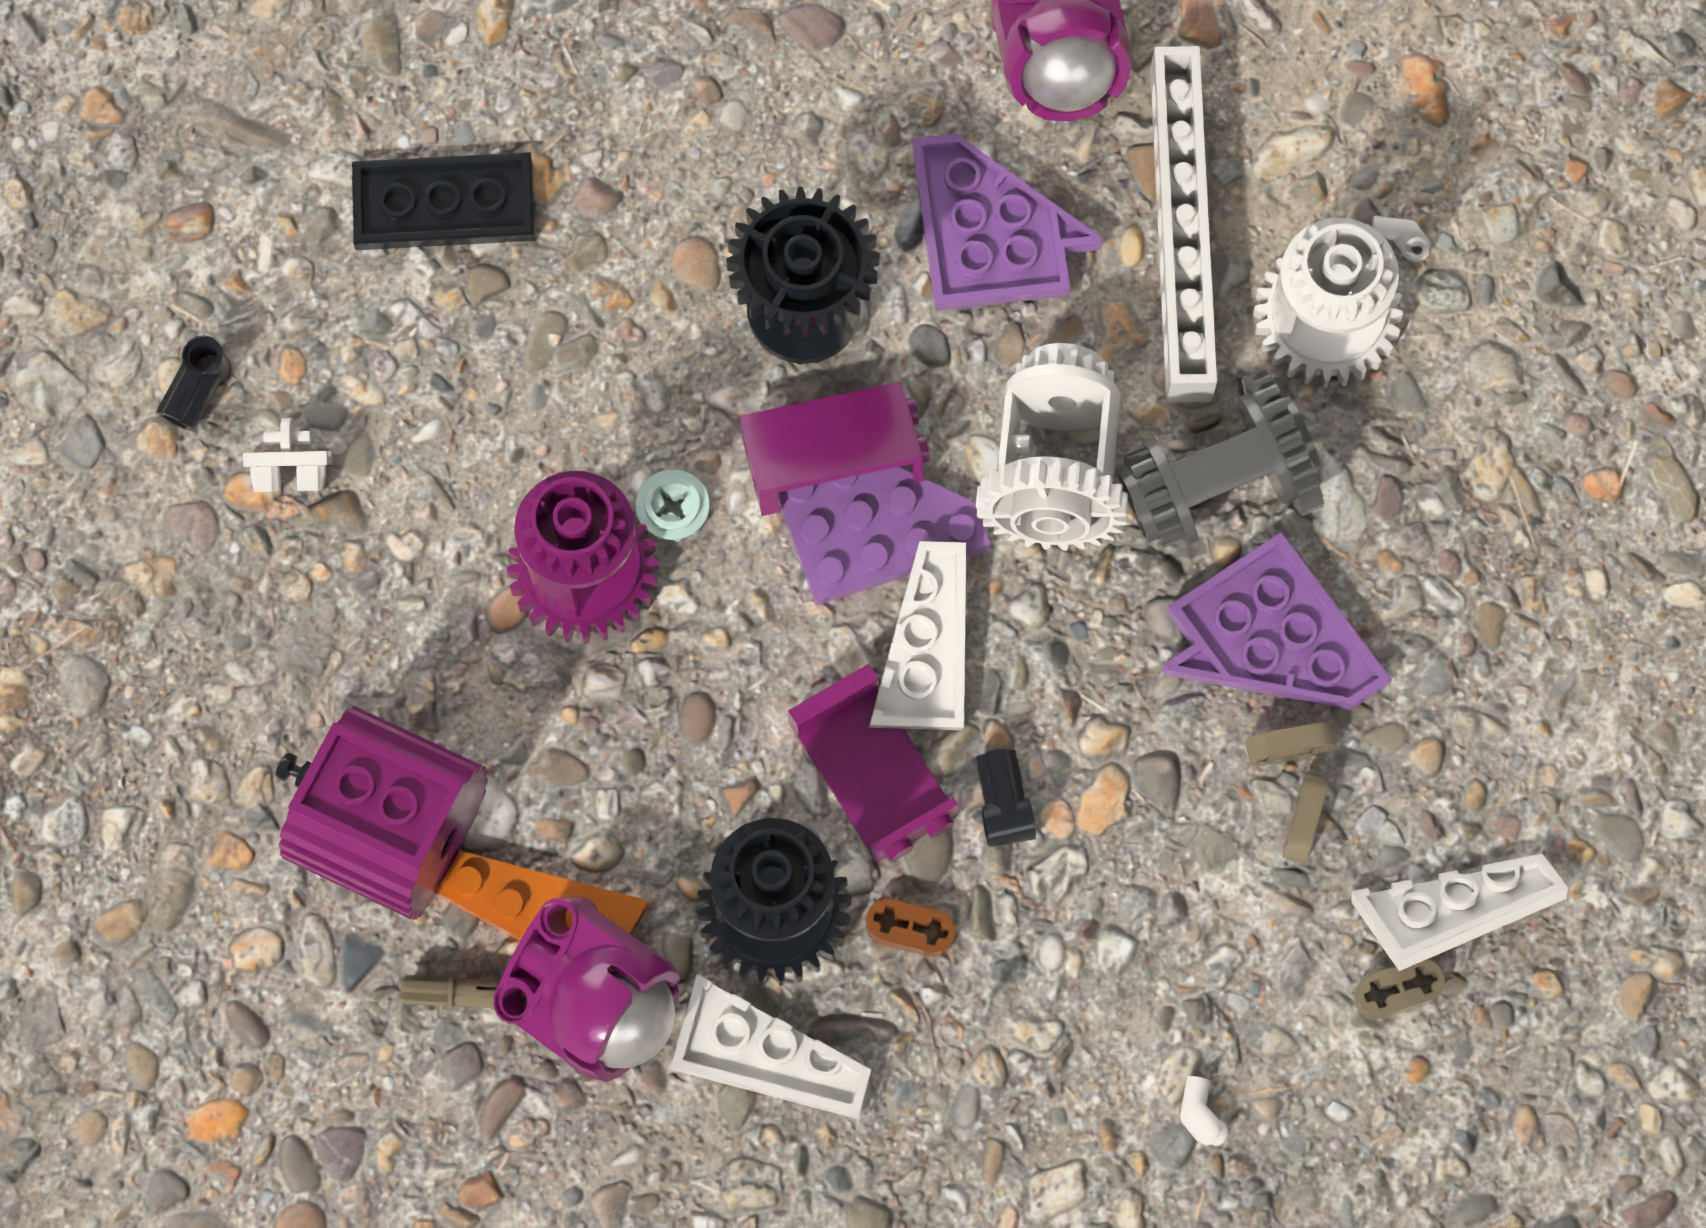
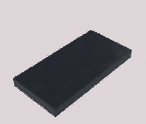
M531 152L352 161L353 244L355 250L535 241Z

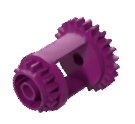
M566 471L549 476L536 484L526 494L518 508L514 525L517 547L509 548L508 551L510 559L517 562V564L507 567V573L509 578L517 580L509 586L512 596H522L517 602L520 612L533 609L529 617L531 625L536 626L546 620V634L552 636L560 627L563 629L565 642L568 643L575 631L581 632L585 644H588L590 641L591 631L598 630L604 641L608 640V626L614 625L620 632H625L623 618L627 615L638 621L640 613L636 603L650 606L651 597L644 589H655L658 585L657 578L649 574L659 570V563L657 558L648 557L656 552V547L653 540L643 541L648 535L646 524L635 527L636 515L626 496L615 484L602 476L585 471Z

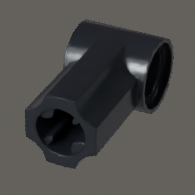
M203 335L196 336L187 342L182 352V364L156 411L160 417L184 430L194 432L217 387L224 384L230 377L232 370L231 362L217 340ZM211 354L217 356L215 363L210 368L197 369L198 362L202 357Z
M1003 748L987 751L982 755L976 756L975 762L984 806H981L982 820L988 847L1035 840L1034 815L1030 800L1025 798L1016 751Z

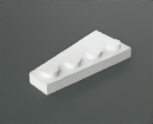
M919 542L869 728L963 730L966 543Z
M1543 854L1483 865L1482 871L1465 875L1459 874L1457 870L1441 873L1438 880L1414 885L1411 880L1391 883V889L1370 893L1369 888L1352 891L1351 903L1397 969L1401 971L1567 899L1568 887Z
M697 974L673 1057L672 1070L859 1119L871 1075L870 1068L817 1039L813 1040L793 1029V1026L771 1017L751 1006V1003L734 994H729Z

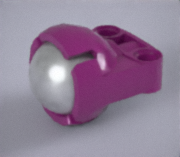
M991 0V26L997 35L1008 91L1021 106L1026 104L1031 113L1045 120L1073 121L1093 116L1106 108L1108 105L1107 93L1114 98H1118L1125 90L1133 64V57L1120 0Z
M586 897L553 898L541 907L524 933L497 986L493 997V1007L497 1016L502 1021L516 1024L582 1075L609 1082L622 1076L631 1067L650 1060L668 1041L674 1025L675 1006L679 997L677 982L680 978L670 961L600 913L597 906ZM568 909L570 910L573 918L571 928H569L566 923V913ZM522 992L525 993L527 998L526 1010L521 1004Z

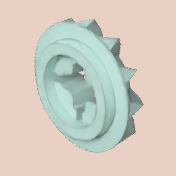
M664 470L649 477L640 487L636 497V513L641 525L646 524L648 532L653 534L658 540H674L678 543L682 538L696 535L698 529L707 521L709 497L704 485L692 474L682 470ZM662 493L666 498L669 497L674 502L685 498V501L681 504L683 519L679 516L676 517L672 512L661 515L665 509Z

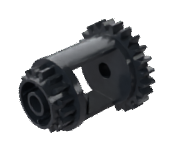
M802 186L797 189L796 199H789L785 191L781 189L779 190V203L773 204L764 196L761 198V213L748 208L746 209L748 224L736 222L735 235L739 239H729L728 251L732 256L726 258L727 271L734 272L729 276V284L731 289H740L737 292V303L739 305L747 304V319L751 332L766 351L781 360L799 365L819 363L844 349L857 331L861 316V300H871L872 289L869 285L877 284L878 271L874 267L879 266L880 253L872 251L876 248L877 237L874 234L865 235L869 230L867 218L854 222L856 218V206L854 204L848 206L843 211L840 209V195L836 194L827 203L823 201L821 188L816 190L812 199L806 198Z
M764 818L751 821L737 828L723 841L713 858L711 872H704L703 880L711 889L698 890L697 897L698 900L709 904V906L696 910L697 919L711 921V923L705 925L700 930L702 938L716 937V940L709 947L710 954L713 956L725 951L726 955L722 962L723 968L727 970L738 962L741 964L739 975L742 980L754 970L757 971L759 985H764L770 973L775 974L778 985L783 986L785 973L792 971L794 977L801 982L803 981L802 967L808 965L813 971L819 973L821 971L819 955L831 960L835 958V951L829 944L830 941L835 943L845 942L846 935L836 927L850 925L851 916L839 911V909L850 906L852 902L851 896L838 894L839 891L847 886L848 880L846 877L834 878V873L838 869V861H831L826 847L812 831L799 823L782 818Z

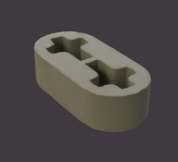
M1329 722L1267 731L1253 735L1245 740L1250 765L1253 766L1270 765L1319 756L1337 748L1333 726Z
M1305 773L1285 841L1283 858L1306 864L1326 796L1329 779Z
M1427 959L1401 971L1394 966L1364 977L1355 989L1354 1004L1359 1013L1364 1017L1373 1020L1384 1019L1434 1002L1444 989L1445 976L1439 965ZM1416 971H1420L1423 977L1431 976L1434 981L1428 987V994H1424L1420 987L1405 991L1403 985L1410 983L1416 977ZM1370 985H1375L1378 991L1394 988L1396 993L1388 996L1383 1001V1008H1378L1375 1001L1367 1003L1365 996L1371 991Z

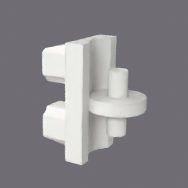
M282 418L280 431L264 432V445H280L281 452L243 453V467H250L254 492L281 491L280 466H297V491L324 490L326 465H333V451L295 452V445L311 444V431H295L293 419Z

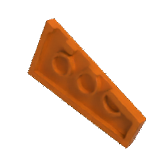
M463 851L458 853L436 890L437 896L521 941L528 926L541 907L553 898L586 897L597 906L600 913L631 935L650 905L649 900ZM568 909L566 913V923L567 926L571 928L573 918L570 910Z

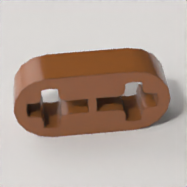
M882 899L876 901L867 913L866 929L869 936L875 942L884 946L928 957H938L947 953L955 940L953 920L939 910L895 899ZM886 911L894 912V920L908 925V929L894 926L891 927L889 933H883L880 931V923L874 921L875 917L882 918ZM932 922L941 924L940 931L946 934L947 938H938L936 945H930L927 943V935L913 931V927L929 929Z

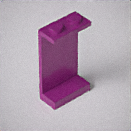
M901 381L739 416L742 441L761 516L780 512L778 492L908 464L911 468L914 483L924 481L923 463L930 462L925 435L916 436L914 425L919 424L914 397L906 399Z
M868 663L788 710V723L877 864L885 858L893 862L905 856L914 848L912 842L927 833L930 838H934L951 828L955 823L952 818L957 816L958 803L954 796L950 799L946 797L904 729L869 728L879 691V678Z

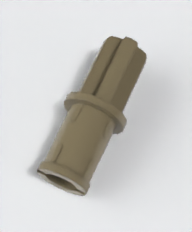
M449 972V977L406 975L401 982V1001L404 1004L447 1006V1011H452L453 1006L494 1009L493 997L497 989L498 978L454 977V972Z

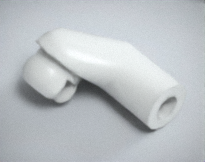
M1373 216L1371 227L1378 231L1386 240H1392L1407 260L1421 262L1429 256L1431 244L1415 221Z
M1187 1076L1180 1112L1182 1124L1197 1142L1206 1146L1222 1145L1228 1137V1126L1224 1121L1219 1120L1206 1106L1210 1080L1196 1076Z

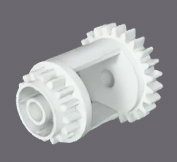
M1330 218L1315 222L1304 228L1292 239L1284 253L1283 259L1278 258L1276 260L1274 268L1277 274L1272 272L1265 273L1263 283L1268 288H1258L1256 299L1263 304L1256 305L1253 311V317L1263 320L1256 324L1255 335H1269L1263 341L1261 349L1263 352L1276 349L1277 352L1272 364L1277 366L1287 361L1289 363L1287 372L1289 378L1295 375L1298 370L1305 372V385L1312 381L1314 375H1319L1323 388L1328 387L1331 376H1337L1340 384L1346 386L1349 372H1353L1359 380H1363L1366 374L1365 364L1375 370L1379 369L1382 361L1378 354L1390 356L1393 346L1388 340L1398 339L1400 329L1392 324L1401 322L1403 311L1392 307L1398 305L1401 299V294L1396 293L1399 268L1396 256L1387 240L1370 225L1353 220L1352 218Z
M1047 344L1034 349L1028 356H1023L1022 363H1017L1015 374L1006 384L997 470H989V476L981 478L980 486L977 489L975 507L977 509V517L983 518L984 527H994L993 533L995 535L1008 533V541L1010 542L1021 538L1025 540V546L1027 547L1034 543H1041L1045 550H1048L1051 545H1058L1063 551H1067L1068 545L1072 544L1080 549H1085L1086 542L1101 546L1102 538L1113 541L1115 533H1123L1124 525H1127L1128 493L1122 492V484H1113L1121 393L1114 383V371L1108 370V363L1095 351L1075 344ZM1021 420L1037 427L1057 431H1084L1100 427L1097 468L1080 461L1061 457L1043 456L1017 460V454L1032 453L1033 450L1032 435H1020Z

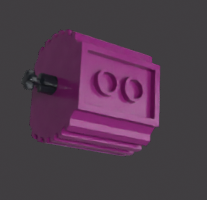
M352 706V708L349 707L344 711L337 723L333 722L312 763L306 761L300 767L296 765L298 756L286 753L277 765L275 776L284 782L290 776L295 777L294 785L298 788L288 806V815L281 829L280 837L282 839L279 842V848L281 849L279 853L286 861L411 920H417L433 901L438 886L452 865L478 814L486 793L485 787L488 783V778H486L488 770H486L485 766L359 707Z

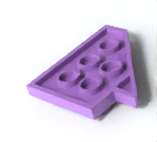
M958 134L912 139V152L935 311L1070 296L1071 287L1065 254L1101 250L1102 238L1100 235Z
M900 467L777 493L780 509L815 606L910 576L920 541L966 543V557L990 549L991 543L983 526L982 519L977 517L976 503L926 479L922 482L914 483L912 473Z
M1282 532L1185 594L1167 608V613L1191 644L1190 647L1163 664L1161 670L1168 676L1349 710L1354 709L1387 687L1392 680Z

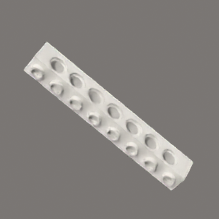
M1200 46L1155 47L1150 68L1166 403L1212 402L1217 385Z

